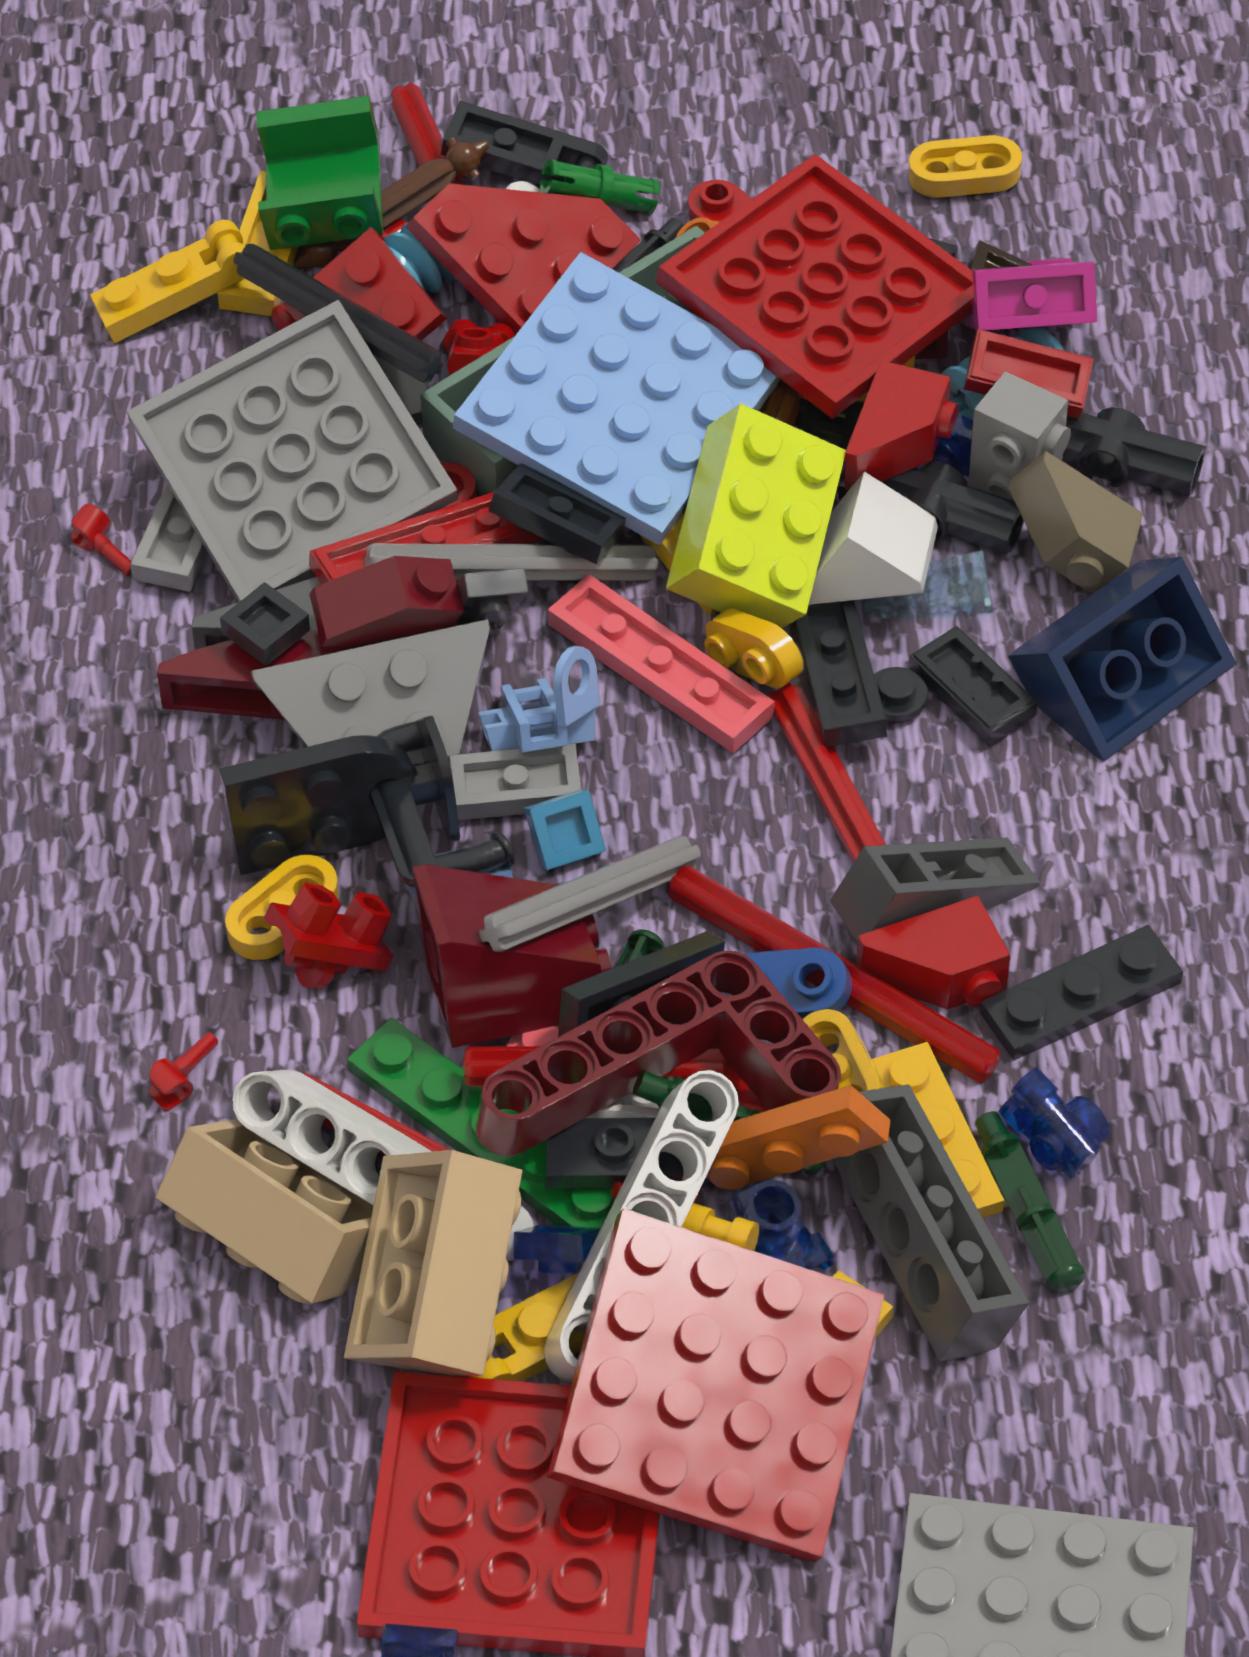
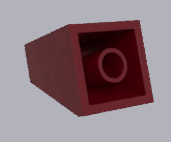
M427 864L412 867L426 967L452 1048L559 1026L562 988L612 969L606 948L595 950L599 948V938L593 914L503 952H495L488 941H481L479 930L485 928L484 917L558 885Z

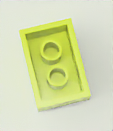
M741 403L707 425L666 589L719 612H723L728 608H734L774 623L781 628L805 616L846 450Z

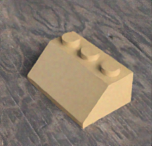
M237 1118L187 1127L155 1198L176 1211L174 1216L183 1226L196 1232L208 1233L226 1245V1252L233 1260L247 1267L260 1268L279 1281V1289L289 1298L301 1303L313 1304L342 1296L360 1277L373 1205L250 1131Z
M454 1150L383 1156L344 1359L446 1376H484L486 1362L492 1355L495 1346L496 1336L493 1323L498 1297L508 1277L506 1255L511 1228L517 1220L521 1209V1194L519 1192L522 1176L521 1169Z

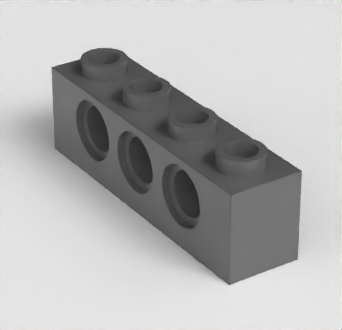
M910 1085L859 1091L890 1119L888 1143L858 1151L851 1156L838 1157L832 1160L939 1361L981 1354L998 1348L1029 1304V1301Z

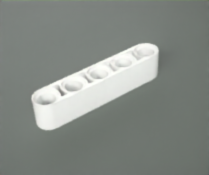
M292 1069L253 1072L243 1077L235 1087L232 1098L233 1110L241 1124L373 1206L379 1181L375 1160L380 1150L386 1156L432 1152L306 1075ZM272 1086L278 1090L281 1099L280 1109L276 1116L271 1112L267 1099L269 1089ZM326 1117L332 1122L335 1129V1140L331 1148L325 1145L321 1136V1127ZM522 1206L518 1218L511 1228L506 1255L507 1261L515 1260L524 1255L530 1248L534 1237L533 1221L528 1211Z
M711 1070L698 1071L673 1089L664 1100L547 1337L544 1347L545 1362L550 1371L560 1380L569 1383L573 1381L578 1359L571 1353L568 1340L572 1331L586 1332L599 1283L600 1272L604 1265L615 1219L623 1208L630 1211H639L649 1217L682 1227L737 1113L739 1105L737 1091L732 1082L723 1074ZM695 1093L708 1100L713 1114L711 1122L698 1120L692 1115L688 1108V1094ZM660 1152L671 1153L680 1160L684 1170L682 1181L671 1180L662 1173L658 1163Z

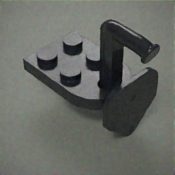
M432 715L391 727L382 731L377 736L359 735L345 737L219 769L233 850L240 875L276 868L295 856L314 855L319 857L371 844L383 838L386 839L399 878L410 887H415L412 869L414 866L427 864L487 873L502 866L511 868L516 862L515 853L510 842L500 832H494L490 836V840L484 843L434 856L416 806L434 801L444 832L450 843L460 840V829L452 772L444 743ZM421 749L424 764L413 767L407 752Z

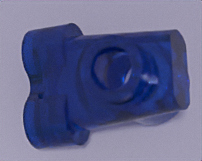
M1035 1067L1015 1084L1011 1090V1097L1001 1106L998 1113L1018 1135L1023 1133L1030 1140L1029 1146L1032 1155L1041 1166L1051 1171L1060 1168L1072 1179L1090 1165L1103 1147L1101 1143L1109 1137V1124L1101 1109L1086 1097L1075 1096L1065 1103L1056 1093L1059 1089L1038 1067Z
M769 1178L737 1193L730 1200L729 1204L736 1218L741 1217L759 1224V1236L755 1252L813 1270L815 1267L825 1270L836 1262V1258L820 1232L811 1234L799 1217L801 1211L800 1198L796 1191L787 1183ZM762 1219L770 1220V1221H772L774 1224L765 1222V1221L762 1220Z

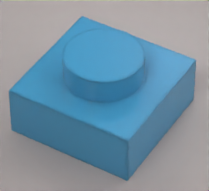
M581 789L524 807L532 840L542 869L549 870L606 851L589 790Z

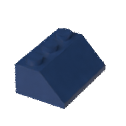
M1182 557L1140 560L1007 655L1025 690L1038 702L1037 707L1100 761H1105L1236 664Z

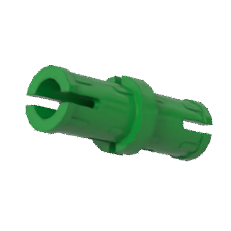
M548 159L542 169L541 174L560 177L564 181L540 180L541 193L601 199L607 206L640 212L648 216L653 214L658 204V200L638 197L636 195V192L659 195V182L653 178L646 179L613 173L611 166L596 164L592 169L558 162L555 159Z

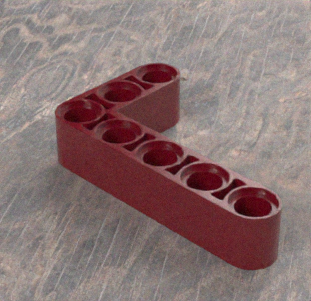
M721 951L704 958L493 1072L487 1077L482 1087L476 1120V1135L480 1143L493 1153L508 1156L522 1153L632 1093L635 1081L642 1070L661 1077L713 1047H717L720 1050V1053L767 1110L838 1089L841 1080V1070L835 1057L754 961L736 951ZM720 992H725V993H728V994H731V995H725V994H722V993H720ZM666 1021H673V1022L679 1023L680 1025H678V1024H671V1023L666 1022ZM760 1040H766L772 1043H765ZM611 1050H620L627 1054H618ZM556 1080H567L572 1082L573 1084H563ZM799 1088H806L812 1090L813 1092H806ZM510 1109L519 1114H507L500 1110Z

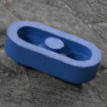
M805 948L744 954L756 963L802 1019L818 1010L831 1009L839 1011L850 997L852 991L850 972L841 959L827 949ZM816 970L825 973L824 980L820 986L813 989L805 987L804 982L809 973ZM720 992V993L725 994V995H731V994H728V993H725V992Z

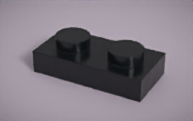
M522 463L495 490L489 507V512L511 522L517 528L530 531L564 548L571 555L582 557L596 565L622 535L626 518Z
M525 569L464 574L457 583L464 612L453 627L488 619L490 626L488 638L498 633L497 629L502 628L528 593Z

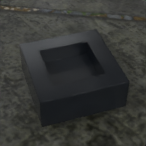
M266 582L220 617L222 634L265 666L310 631L309 614Z

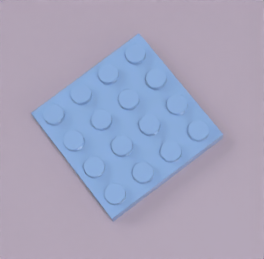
M580 252L456 411L452 428L516 465L522 463L626 518V527L660 546L686 510L707 425L740 403L759 411L781 379L764 367L763 361L757 353L751 350H742L712 324Z

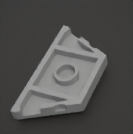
M487 619L253 670L250 673L253 683L259 690H262L284 717V721L307 747L350 736H377L382 731L391 727L432 715L444 743L447 756L450 757V755H458L460 753L490 626ZM421 749L407 752L412 765L424 762Z

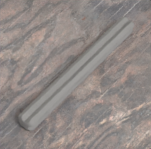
M374 543L368 546L364 559L365 567L393 556L451 559L456 581H459L467 573L522 568L525 569L527 581H581L588 574L599 581H650L655 577L656 569H658V558H656V553L652 546L614 544L597 565L582 557L571 555L564 548L556 544Z
M678 836L499 909L484 917L485 928L479 930L480 939L482 942L488 941L493 951L503 952L669 882L684 865L696 869L695 859L701 857L700 848L698 845L691 846L686 836Z

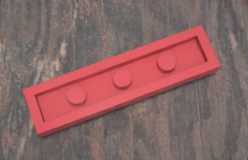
M590 574L548 609V625L576 645L589 649L596 659L731 753H735L774 717V701Z

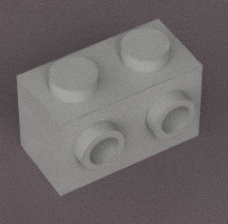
M1005 371L974 409L968 486L1014 501L1009 490V484L1015 475L1045 451L1062 461L1063 453L1071 435V429L1066 427L1068 400Z

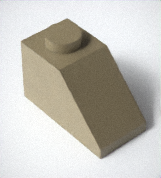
M1047 451L1011 479L1009 490L1045 565L1060 573L1072 583L1093 592H1097L1129 568L1143 516L1141 511Z

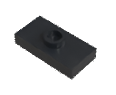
M955 626L909 655L908 669L919 674L927 687L988 746L1026 723L1037 714L1038 702L958 626Z
M584 1118L548 1138V1189L612 1188L616 1181L624 1183L655 1118ZM660 1152L658 1163L662 1173L671 1180L682 1181L683 1165L680 1160L671 1153Z

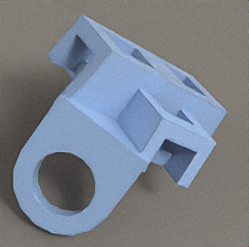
M569 647L561 654L556 664L554 692L547 678L537 679V686L514 690L510 684L501 685L504 708L478 712L485 739L491 751L521 749L522 753L594 741L596 707L601 705L594 656L589 649L584 647ZM578 660L582 668V679L578 690L572 694L568 685V677L572 665ZM537 699L540 700V701L530 702V703H524V704H520V703H519V702H525V701H531V700H537Z

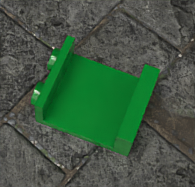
M370 96L256 112L257 130L266 159L267 201L258 202V211L270 250L359 238L370 227L379 235L384 234L380 138Z

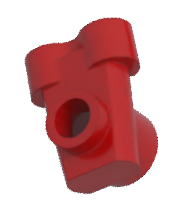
M458 319L451 323L444 337V347L449 353L447 363L449 376L516 336L514 329L505 323H495L488 328L477 327L472 321L467 319Z

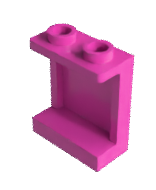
M1070 258L1026 261L1032 264V266L972 270L974 304L971 305L970 314L961 320V325L975 330H998L1097 322L1094 262H1074Z

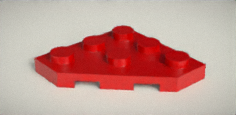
M449 183L405 226L499 323L508 324L514 329L516 334L580 252L613 269L641 241L601 199Z

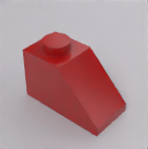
M880 361L845 452V490L849 491L863 472L883 482L933 460L940 438L950 439L956 424L958 403L950 402V376Z
M979 896L858 935L857 965L912 998L948 1010L966 1003L969 1006H981V1001L1007 990L1011 955Z

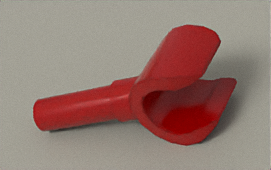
M84 504L71 520L73 527L71 541L74 545L90 552L94 549L100 555L102 554L128 577L132 574L130 565L132 561L113 545L109 538L104 536L111 527L109 517L97 506Z
M207 1032L175 1061L172 1062L168 1058H162L151 1066L149 1075L150 1081L153 1084L149 1088V1095L164 1111H170L192 1094L193 1083L186 1075L218 1045V1039L214 1034Z

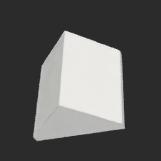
M863 472L831 512L809 605L923 593L938 528L936 517L868 473Z

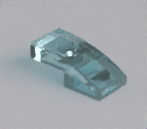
M983 551L931 561L923 593L863 599L867 616L884 619L987 614L994 612L988 569Z

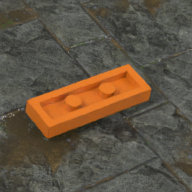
M851 1085L732 1122L706 1178L720 1189H740L747 1184L784 1173H794L804 1167L834 1158L851 1156L858 1151L888 1143L890 1119Z

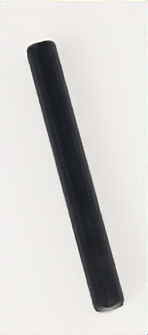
M246 244L242 252L235 253L233 262L238 265V275L306 315H310L339 300L372 354L422 383L431 382L435 374H441L444 363L440 361V351L255 244Z

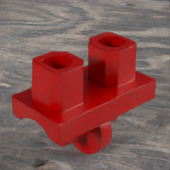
M304 882L291 905L271 902L264 920L268 925L276 926L280 929L284 950L286 951L284 955L285 964L295 967L299 983L306 988L323 989L330 983L334 974H344L348 969V965L379 971H386L393 954L382 938L392 914L381 898L377 895L357 892L345 914H338L341 903L333 891L328 890L322 885Z

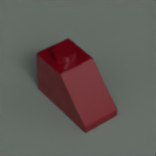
M393 556L315 586L309 593L321 646L358 648L453 627L464 612L451 559Z

